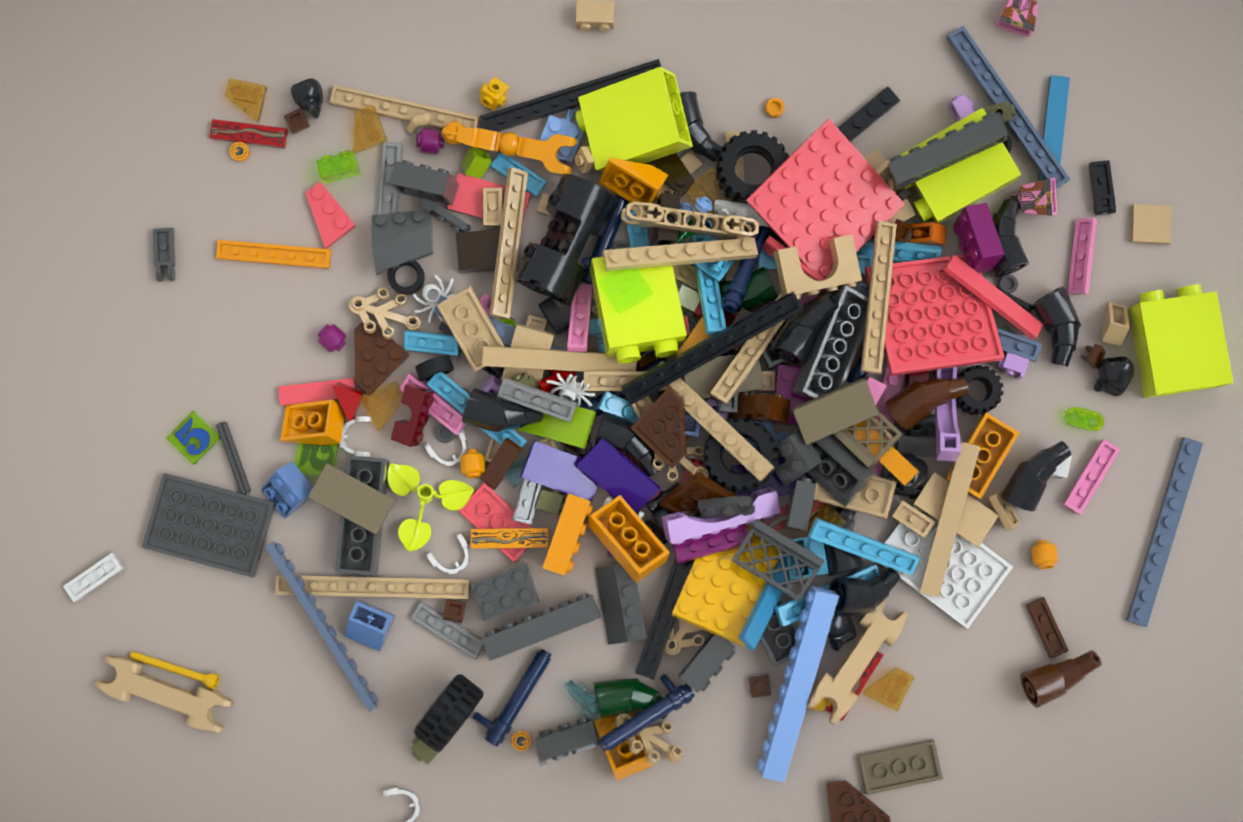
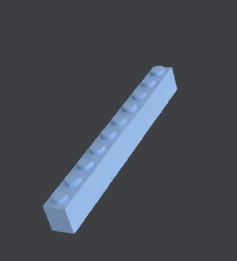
M811 586V590L806 594L805 601L807 604L805 610H802L800 615V628H797L795 632L796 642L789 653V666H786L784 670L785 680L779 687L778 694L780 697L778 703L774 705V718L768 725L769 735L767 740H764L763 756L759 758L757 769L762 778L785 782L839 598L832 590Z

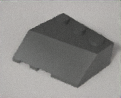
M429 210L372 215V249L376 275L382 274L384 270L389 268L400 267L399 264L407 261L414 262L433 254L432 221Z
M588 717L578 719L577 724L571 726L569 723L559 725L558 730L551 731L550 728L542 730L535 739L540 766L546 765V760L548 759L560 760L568 756L569 752L577 754L599 746L593 719L588 720Z

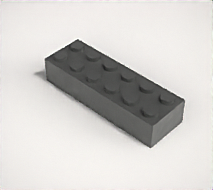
M988 113L982 117L983 120L977 123L971 121L965 124L962 130H951L945 134L946 137L940 140L934 138L927 142V146L922 148L917 146L908 151L909 154L903 157L900 154L891 158V162L888 163V171L896 189L899 190L1006 141L1009 133L1000 113Z
M846 285L838 286V290L832 291L831 295L837 300L839 308L825 320V324L815 336L816 340L801 367L792 393L808 401L843 387L865 333L868 297Z
M347 455L345 473L386 495L389 460ZM341 516L335 572L378 575L383 525L376 535Z
M586 593L576 597V602L571 603L568 600L558 604V609L553 610L550 607L540 611V616L534 617V614L522 618V623L516 624V621L504 625V630L498 631L496 628L486 632V637L482 638V642L489 661L601 618L594 596H589Z

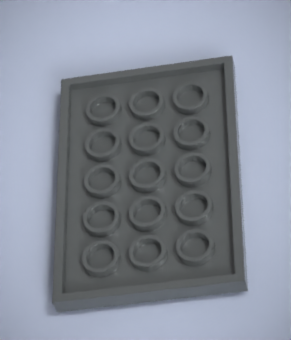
M163 473L142 548L245 576L255 577L275 503Z

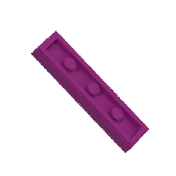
M743 524L734 529L721 530L717 534H706L699 539L684 540L681 544H672V549L679 564L740 547L749 531L746 524Z

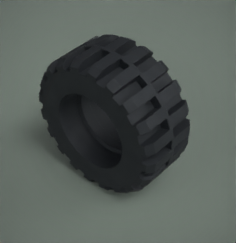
M751 130V133L748 134L746 131L740 132L739 136L734 135L730 138L729 142L724 144L717 160L716 179L719 181L720 189L725 191L724 195L727 198L731 197L733 202L748 204L745 200L761 185L747 184L736 175L735 164L742 155L753 153L764 157L771 167L770 175L789 157L788 153L784 151V145L782 143L778 144V139L775 136L770 138L767 136L768 133L764 131L762 134H758L757 130Z
M745 417L727 419L728 421L726 422L742 437L748 438L756 444L759 453L774 466V469L761 482L750 471L747 473H734L730 471L722 459L724 447L711 434L704 444L703 457L705 468L715 483L731 492L746 493L759 489L760 486L768 482L775 472L778 461L776 442L770 431L764 425L756 422V420L745 419Z
M457 674L420 720L414 730L415 736L435 752H441L484 696L483 690L465 676Z

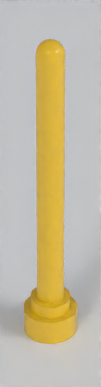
M131 652L129 655L133 660L201 681L206 685V688L212 690L216 689L220 680V675L215 673H207L205 675L137 652Z

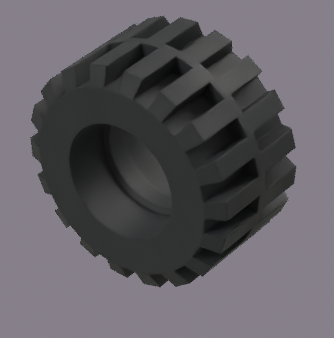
M981 365L971 366L961 371L956 378H965L967 385L973 379L981 381L986 387L987 394L982 401L972 399L969 393L956 398L957 408L961 407L962 412H969L970 415H981L996 408L997 404L1002 400L1000 397L1004 394V391H1001L1004 385L999 381L1001 377L995 375V370H989V367H981Z

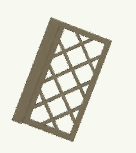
M846 381V382L844 383L843 387L846 386V385H848V384H850V383ZM879 411V414L876 416L880 418V427H870L869 418L867 419V427H856L855 424L853 428H845L834 433L845 446L871 469L878 464L877 462L904 435ZM881 429V440L870 441V430ZM884 429H892L896 436L892 440H884ZM856 430H867V441L856 439ZM870 443H881V451L876 456L870 452Z

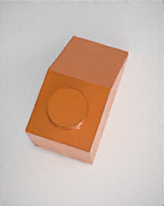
M935 222L911 224L913 225L911 230L912 236L908 243L945 245L946 226Z

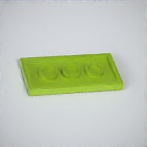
M576 406L571 422L543 413L541 422L526 425L515 430L585 449L596 412Z

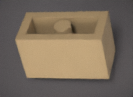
M577 0L576 28L581 30L598 28L600 31L614 29V1Z

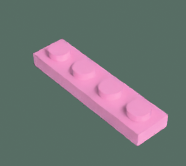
M1094 218L1076 219L1068 284V294L1071 295L1089 294L1097 220Z
M580 284L572 300L567 344L569 352H587L593 295L592 284Z
M413 373L408 374L399 388L404 392L405 385L417 384L433 390L420 381ZM434 391V401L428 413L455 435H459L466 425L462 423L463 414Z
M1102 439L1062 505L1081 515L1120 449L1107 440Z

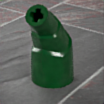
M764 266L752 272L745 289V297L741 300L742 304L737 312H740L742 308L748 310L771 303L778 297ZM732 281L718 282L721 301L724 295H726L728 285Z
M638 678L593 682L601 719L632 713L634 710L642 712L663 699L659 695V691L640 682Z

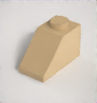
M1108 302L1101 328L1102 342L1121 346L1129 330L1127 306Z

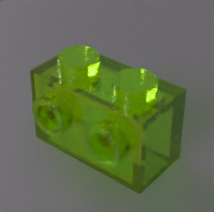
M345 150L340 152L339 155H325L321 159L316 160L320 179L324 184L361 175L358 159L353 151Z

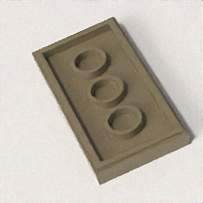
M737 354L719 356L684 375V382L702 399L713 397L710 395V392ZM759 360L736 393L764 389Z
M865 378L792 408L806 445L879 414Z
M326 463L308 496L313 501L376 535L396 501Z
M935 740L857 755L866 795L943 779Z

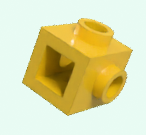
M494 76L488 84L484 83L480 88L479 102L495 111L507 101L510 86Z

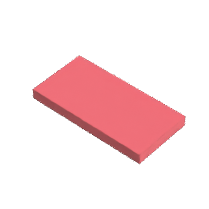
M458 173L456 181L459 185L453 205L448 204L447 209L483 219V188H502L504 204L506 186ZM528 192L525 194L522 222L531 193Z
M485 482L471 495L467 504L458 510L477 529L533 528L530 524L513 521L514 509ZM528 548L498 549L514 563Z

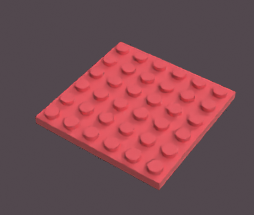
M827 119L745 200L788 248L797 246L799 259L810 269H814L824 278L829 276L833 267L828 240L853 235L857 252L875 234L876 222H887L905 204L830 119Z
M964 254L956 255L965 262ZM951 256L893 263L884 343L890 376L1002 361L1005 358L991 307L944 271ZM872 266L865 268L868 286H870Z

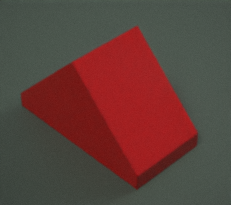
M338 382L332 387L347 420L351 421L356 416L365 392Z

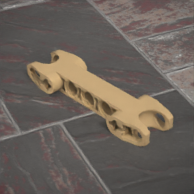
M631 202L621 211V220L628 225L714 235L722 239L751 238V236L758 234L759 223L752 218L661 207L653 203ZM630 210L634 211L636 213V216H633L630 213ZM668 214L674 216V223L668 222ZM686 217L693 219V226H689L686 223ZM705 220L711 221L712 229L705 226ZM747 222H750V223L753 224V226H754V231H753V232H752V227H751L749 224H747Z
M886 600L876 608L875 612L866 613L861 616L858 623L865 628L834 676L832 677L825 672L813 688L807 706L814 708L822 698L828 699L833 705V712L828 721L832 725L836 724L856 702L858 696L851 690L881 644L884 642L888 646H892L903 630L908 613L903 611L895 620L887 619L883 614Z
M106 655L104 661L116 669V678L113 682L96 681V688L105 692L110 697L121 701L129 702L133 694L187 714L185 724L193 728L218 733L223 731L224 726L213 719L212 709L215 705L230 707L233 705V700L224 696L219 691L206 688L205 686H199L197 693L191 692L141 673L144 664L131 658Z

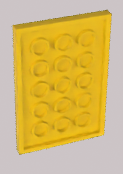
M746 524L748 531L750 532L752 527ZM753 534L751 537V547L762 545L761 538ZM739 547L695 559L672 616L745 647L738 637L766 582L732 562V558ZM766 547L768 557L779 555L776 547ZM763 548L752 551L754 561L765 558ZM750 551L741 553L738 559L744 563L752 561ZM779 559L769 561L771 571H773ZM767 562L755 564L758 572L764 573L769 571Z

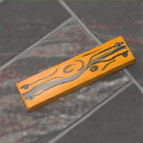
M549 528L471 529V548H549Z

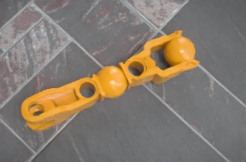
M457 121L448 122L442 129V136L450 145L463 143L476 148L501 152L506 156L517 155L542 161L550 172L571 174V167L560 163L557 153L563 146H575L577 144L576 138L556 134L548 140L542 141L519 137L513 132L503 134L481 128H465Z

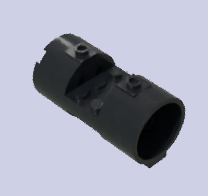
M562 174L556 189L548 197L546 210L554 218L548 225L546 236L542 238L540 244L529 242L525 247L521 259L522 262L514 279L538 294L551 296L553 300L561 304L570 305L586 272L577 263L590 234L602 237L618 202L614 201V197L600 186L575 175Z

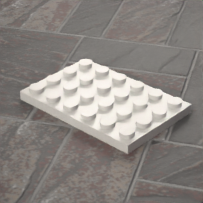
M912 505V507L935 521L926 537L922 538L899 522L884 543L920 557L912 575L896 570L902 581L920 593L919 589L938 522ZM956 534L939 597L924 593L920 594L968 629L1012 570L1013 566L983 543H981L979 548H976Z

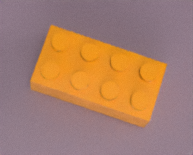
M987 412L981 414L965 443L980 446L968 490V495L975 500L982 498L1020 433ZM953 461L944 476V479L950 481L955 461Z
M568 493L543 565L544 569L564 576L567 575V572L571 573L575 563L571 561L573 554H578L581 543H578L580 535L584 536L587 525L584 524L586 517H590L594 508L591 506V501Z
M621 495L590 515L587 526L635 583H638L666 563L670 552Z

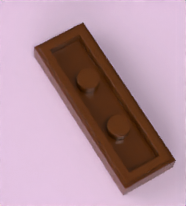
M507 437L480 479L496 490L523 448Z
M1045 597L1025 604L1049 658L1052 659L1068 652L1067 645Z

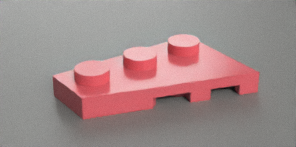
M318 182L305 193L325 249H328L356 227L321 182Z

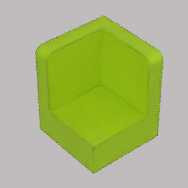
M470 146L461 165L465 175L481 179L490 166L491 159L487 150Z

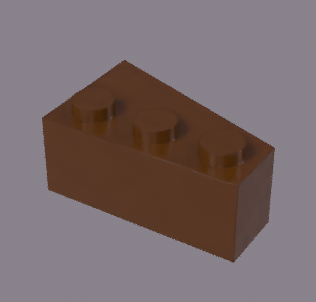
M740 392L738 395V413H729V418L738 419L739 417H745V419H753L757 422L788 423L791 400L783 398V394L755 393V395H750V393Z

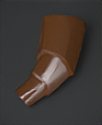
M939 378L922 383L915 382L888 399L886 407L893 419L902 428L910 430L927 417L934 408L947 403L948 400L967 395V381L965 378Z
M1091 650L1074 659H1068L1053 665L1047 664L1023 672L1020 676L1021 685L1030 703L1038 708L1065 695L1070 688L1100 667L1102 662L1098 654Z

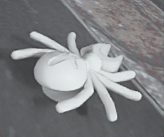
M434 275L435 279L439 282L441 290L434 284H427L422 290V295L427 302L413 294V297L418 302L426 306L429 305L426 308L415 310L414 313H422L431 309L428 317V322L431 323L433 310L440 295L446 298L454 295H447L453 285V278L444 292L442 280L437 275ZM438 316V318H439L442 322H444V318Z
M557 373L561 383L553 380L546 381V383L558 385V387L550 391V394L561 389L559 397L573 402L578 399V407L581 404L582 398L589 407H592L591 402L585 396H595L596 394L584 392L588 389L589 384L582 388L584 380L581 383L576 382L577 376L573 377L570 374L565 382L560 374Z

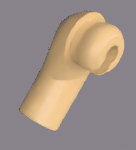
M424 112L423 114L414 115L406 127L407 131L414 133L417 127L428 125L432 119L431 114Z

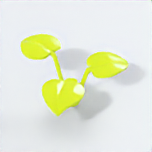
M391 463L388 469V483L392 492L402 497L408 495L410 490L418 492L417 498L421 502L418 520L407 519L399 527V539L407 551H415L422 548L429 541L431 527L428 523L421 522L424 505L430 503L433 496L438 499L442 498V505L446 509L457 511L467 504L474 492V488L461 481L448 480L440 484V495H438L428 484L418 486L420 475L415 468L408 465Z

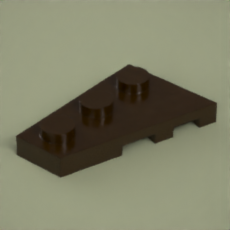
M677 153L645 163L668 174L665 184L682 197L695 183Z

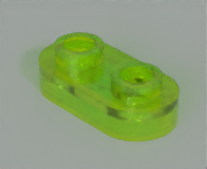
M1072 407L1064 415L1068 425L1080 429L1098 431L1104 426L1103 416L1098 412ZM1072 414L1077 416L1076 420L1071 418ZM1091 418L1095 420V425L1090 424Z

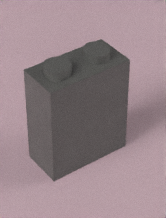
M800 478L793 482L784 528L807 531L816 484H813L811 479Z

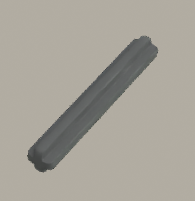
M218 423L217 429L238 489L241 494H247L251 492V488L228 423Z

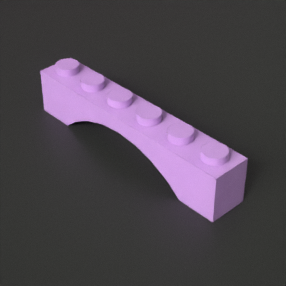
M957 367L934 370V379H954L957 377ZM956 398L935 408L936 460L957 461L961 452L960 432L956 415Z
M771 487L752 491L749 497L752 498L755 512L748 516L738 514L713 518H697L681 512L662 516L665 538L671 544L677 545L690 538L699 539L704 534H717L726 528L734 529L743 523L752 524L756 519L773 518L775 514L781 513L777 491Z

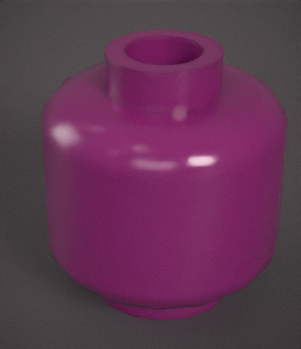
M424 128L420 133H417L416 148H419L421 153L437 154L440 148L444 147V138L441 137L439 130Z
M327 324L317 334L319 336L318 343L328 352L335 350L339 352L346 344L344 342L346 334L335 324L330 326Z

